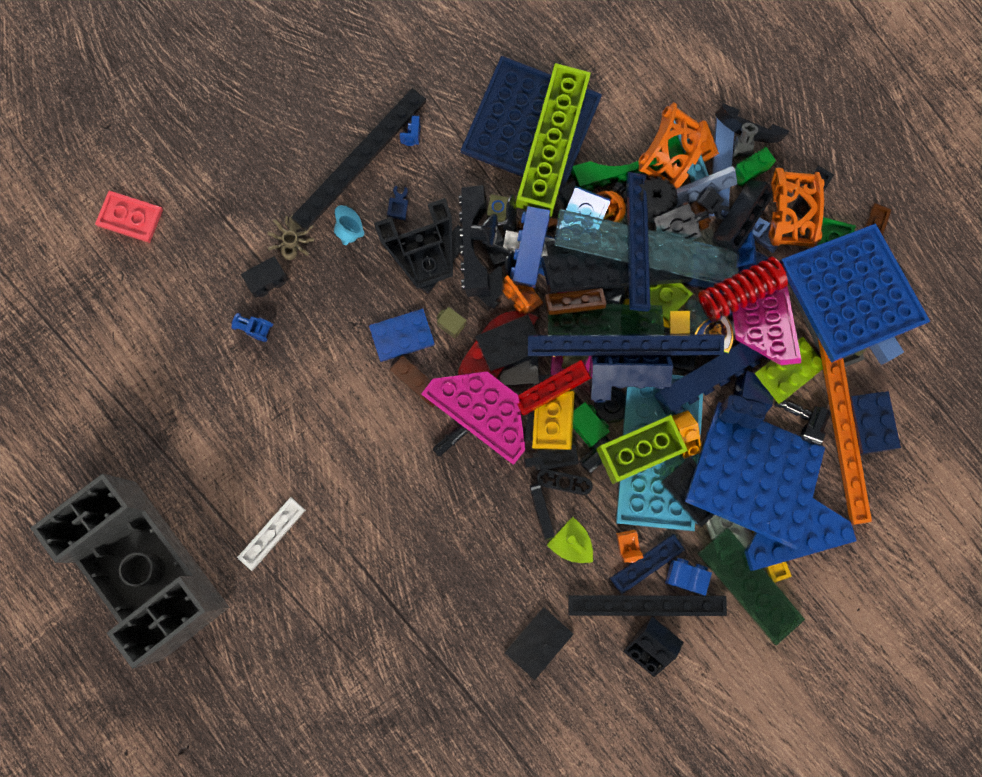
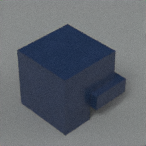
M746 371L744 375H740L735 379L733 394L747 401H757L764 404L767 413L773 406L774 398L755 373Z

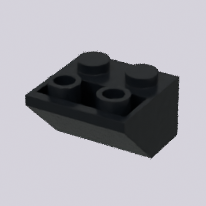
M651 617L641 626L623 652L655 677L677 658L684 642L654 617Z

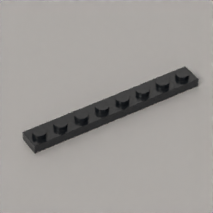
M568 595V616H727L726 596Z

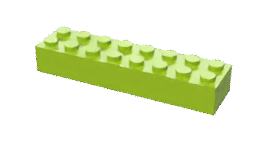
M555 63L518 192L517 208L527 210V206L550 210V216L552 217L591 72Z

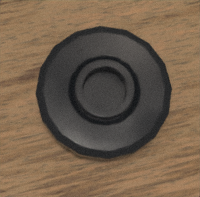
M611 388V400L594 402L597 416L607 423H617L623 420L625 415L624 393L618 389Z

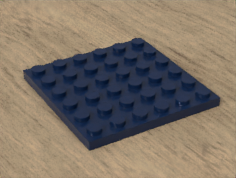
M501 56L463 143L461 153L523 177L552 75ZM587 89L559 191L566 186L572 167L575 164L602 97V94Z

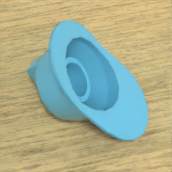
M337 206L335 209L336 224L334 233L341 239L343 245L363 237L364 230L359 215L347 206Z

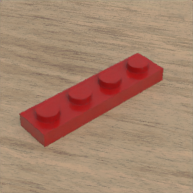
M580 360L519 394V403L517 405L522 415L532 412L591 379L584 362Z

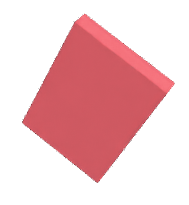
M109 190L95 225L150 243L163 208Z

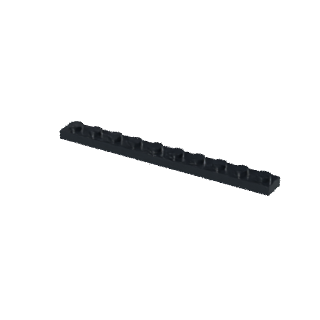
M412 88L291 217L292 220L307 231L407 124L412 116L419 111L426 103V98Z

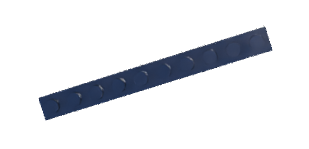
M528 335V356L724 355L725 335Z

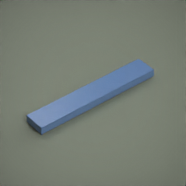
M717 117L714 142L719 154L713 157L711 175L732 166L734 132L727 128ZM730 187L717 192L724 199L721 205L729 207ZM722 210L721 215L726 217L728 212Z

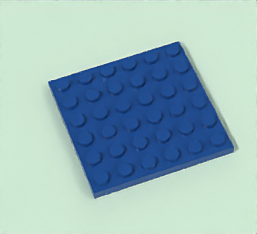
M876 224L779 261L786 272L790 286L831 363L930 322Z
M718 402L685 502L797 550L802 542L825 447L808 443L802 440V437L765 421H762L755 429L745 428L738 423H727L719 418L720 407L723 403Z

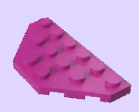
M788 286L782 290H775L772 295L766 293L765 298H757L755 303L748 302L747 307L742 308L739 306L737 312H732L736 340L779 365L801 363Z
M488 371L433 378L421 395L513 465L525 451L521 413L517 405L519 403L518 394Z

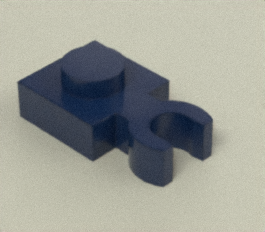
M395 186L393 189L395 198L389 199L387 218L392 217L393 219L406 220L409 202L404 199L408 195V190L405 187L404 192L399 194L398 187Z

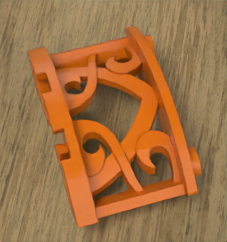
M673 102L663 110L659 130L646 153H643L638 160L639 171L649 176H654L655 179L656 176H660L662 180L665 177L660 173L665 171L669 177L667 180L674 185L675 189L679 188L689 176L687 171L692 164L696 165L702 153L700 147L702 142H706L708 125L703 121L698 123L679 110L677 104ZM681 134V142L686 153L685 155L673 156L670 159L668 140ZM654 158L657 159V162L653 166L663 164L658 171L649 167ZM677 159L680 160V164L678 166L677 163H674L672 165V163Z
M775 168L771 187L773 202H777L776 212L772 213V221L768 233L771 244L773 246L785 244L809 246L811 248L817 246V243L822 238L824 179L821 178L820 172L804 174L784 172L783 168ZM787 191H788L790 194L793 192L792 197H789V196L787 195ZM798 194L810 206V210L799 221L796 213L787 207V203L794 201ZM786 215H789L791 217L792 224L791 220H789L788 222L786 221ZM798 228H800L799 230L802 235L806 234V228L810 230L808 239L798 238ZM792 232V237L782 236L783 234Z

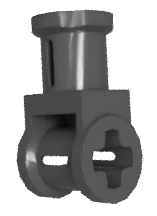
M753 123L742 125V133L737 135L733 143L732 157L743 156L748 158L752 156L754 135L758 132V127Z

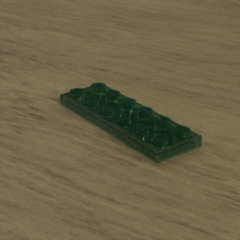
M606 304L604 309L549 315L547 310L548 335H664L662 305H650L648 312L629 310V305Z
M725 528L697 554L769 640L777 646L805 618L762 568L750 571L744 552L746 548L729 528Z

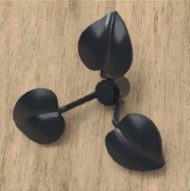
M510 194L507 201V218L505 221L498 222L497 214H492L483 225H472L470 231L472 240H481L483 244H488L490 247H495L506 253L505 269L506 276L508 275L509 277L511 268L516 265L514 250L506 249L495 243L498 226L509 223V227H513L516 222L517 206L513 194Z

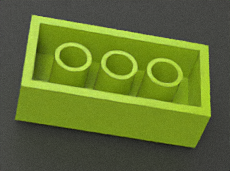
M671 415L605 443L596 449L612 484L688 451Z

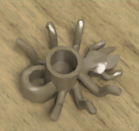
M286 216L285 224L289 227V231H287L274 219L273 222L283 232V235L278 236L273 232H268L267 234L283 242L278 246L268 247V250L281 249V254L286 260L296 258L298 254L297 248L301 253L308 256L309 253L299 245V242L308 244L310 241H314V238L304 240L297 236L306 235L313 225L307 231L296 232L301 227L291 217L288 223V216Z

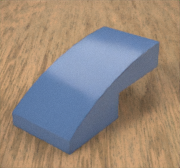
M759 217L751 230L754 240L774 253L779 246H773L768 237L770 223Z

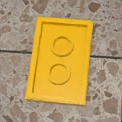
M568 391L534 410L533 449H572L574 391Z

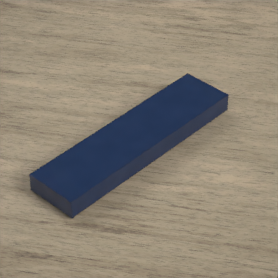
M672 534L643 554V559L630 563L610 577V580L622 595L685 551L675 534Z

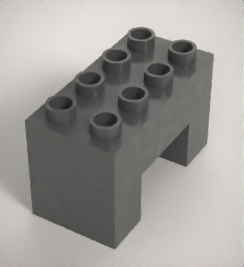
M101 474L30 528L55 563H76L117 619L119 624L107 632V635L132 669L165 659L230 608L139 485L134 481Z

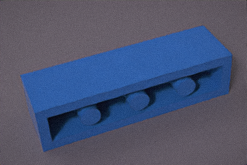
M527 206V211H523L521 223H524L523 230H519L517 241H520L519 249H515L514 260H517L516 266L511 268L510 278H513L514 284L536 288L550 219V210Z

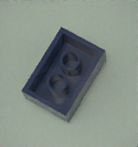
M889 391L851 396L850 400L860 455L901 448Z

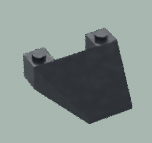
M446 198L427 204L433 223L413 231L398 235L392 217L374 223L380 242L417 289L453 277L452 215Z

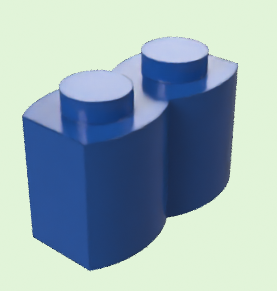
M677 558V561L671 560L665 583L706 596L712 572L707 571L708 567L699 564L693 567L688 565L689 561Z

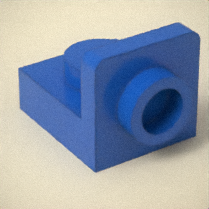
M412 116V122L408 123V133H400L401 144L406 146L419 145V116Z

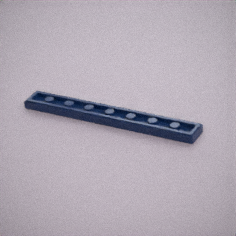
M628 172L626 181L629 310L648 312L650 310V277L646 191L643 189V201L640 200L641 196L638 195L642 191L639 184H645L646 174Z

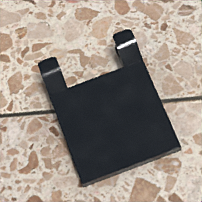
M528 356L505 366L500 373L501 382L506 386L539 384L552 376L550 374L539 376L538 356Z

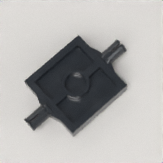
M688 201L668 209L664 213H660V215L653 216L656 232L648 235V242L660 239L664 243L665 248L677 247L701 237L698 221L709 218L707 211L705 210L695 215Z

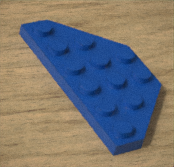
M812 498L800 548L796 550L754 532V536L744 552L750 571H754L857 540L850 521Z

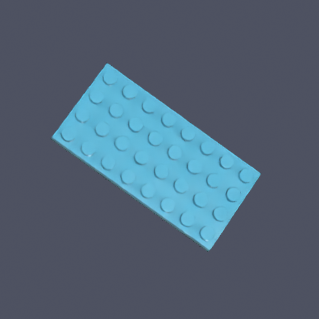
M672 375V383L684 376ZM626 387L622 436L669 415H674L673 412L666 415L654 396L662 389L655 387H645L643 389ZM703 394L698 396L700 400L689 405L687 402L682 405L684 409L678 412L681 413L688 410L698 422L700 437ZM682 454L619 481L616 524L695 531V522L660 484L687 458L684 459ZM699 454L691 456V458L694 460L696 464L699 459Z

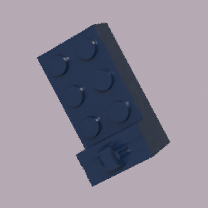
M670 355L591 356V379H589L591 400H594V402L611 400L612 386L617 388L636 387L639 389L645 387H655L657 389L671 387L673 364Z

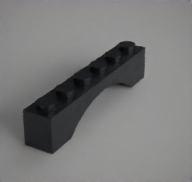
M484 185L462 187V195H459V205L462 206V211L459 212L460 223H463V228H460V238L463 239V245H460L461 256H464V262H461V272L464 273V279H461L462 290L466 291L468 297L490 295L488 271L476 257L474 240L470 236L472 225H478L487 211L486 192Z

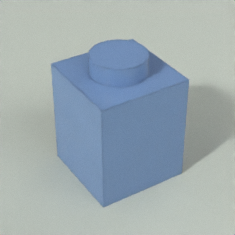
M895 337L870 347L881 365L904 353Z

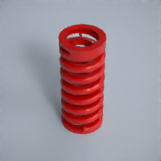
M769 257L767 261H761L758 265L751 266L749 270L745 269L740 274H734L731 278H726L722 283H716L714 287H708L705 291H700L698 294L699 302L709 320L717 322L721 318L720 313L727 317L730 314V310L737 312L739 306L745 308L748 302L753 304L757 301V298H765L766 293L772 295L775 290L786 288L788 279L781 263L776 258Z

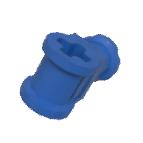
M237 313L233 318L231 328L243 330L248 336L267 342L268 339L266 337L270 327H273V323L252 316L248 319Z

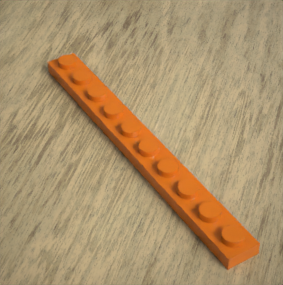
M818 339L849 520L852 525L872 522L844 360L842 358L831 363Z

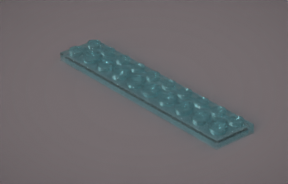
M560 209L554 245L628 263V225ZM648 230L650 268L713 283H722L726 278H731L734 274H738L739 252L735 253L726 248Z

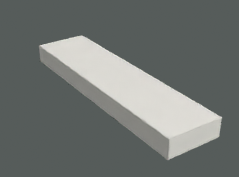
M290 497L237 558L253 571L306 510Z

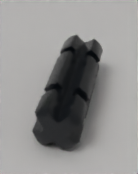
M785 399L780 404L777 401L774 403L776 407L784 408L783 410L796 416L800 415V418L804 420H809L812 415L811 410L803 409V406L790 400L786 401Z

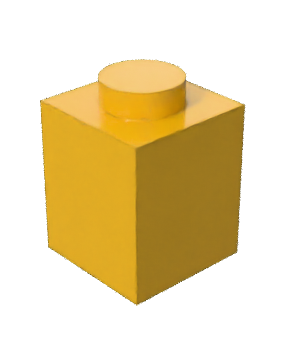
M670 311L669 335L690 334V311Z

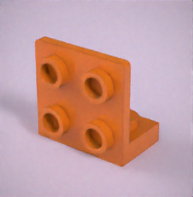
M508 275L504 277V289L502 291L508 299L511 298L515 303L513 306L516 311H519V314L522 312L525 314L531 313L543 305V301L532 287L514 284L513 279L511 280Z

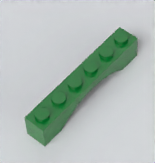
M677 135L668 140L670 159L673 156L684 154ZM654 158L649 167L658 171L663 164L653 166L657 162V159ZM677 159L676 161H674V162L672 163V165H673L674 163H677V165H679V164H680V160ZM589 161L573 166L571 171L576 186L590 192L594 188L600 186L605 188L617 181L625 182L628 172L646 173L639 171L638 161L622 166H606Z

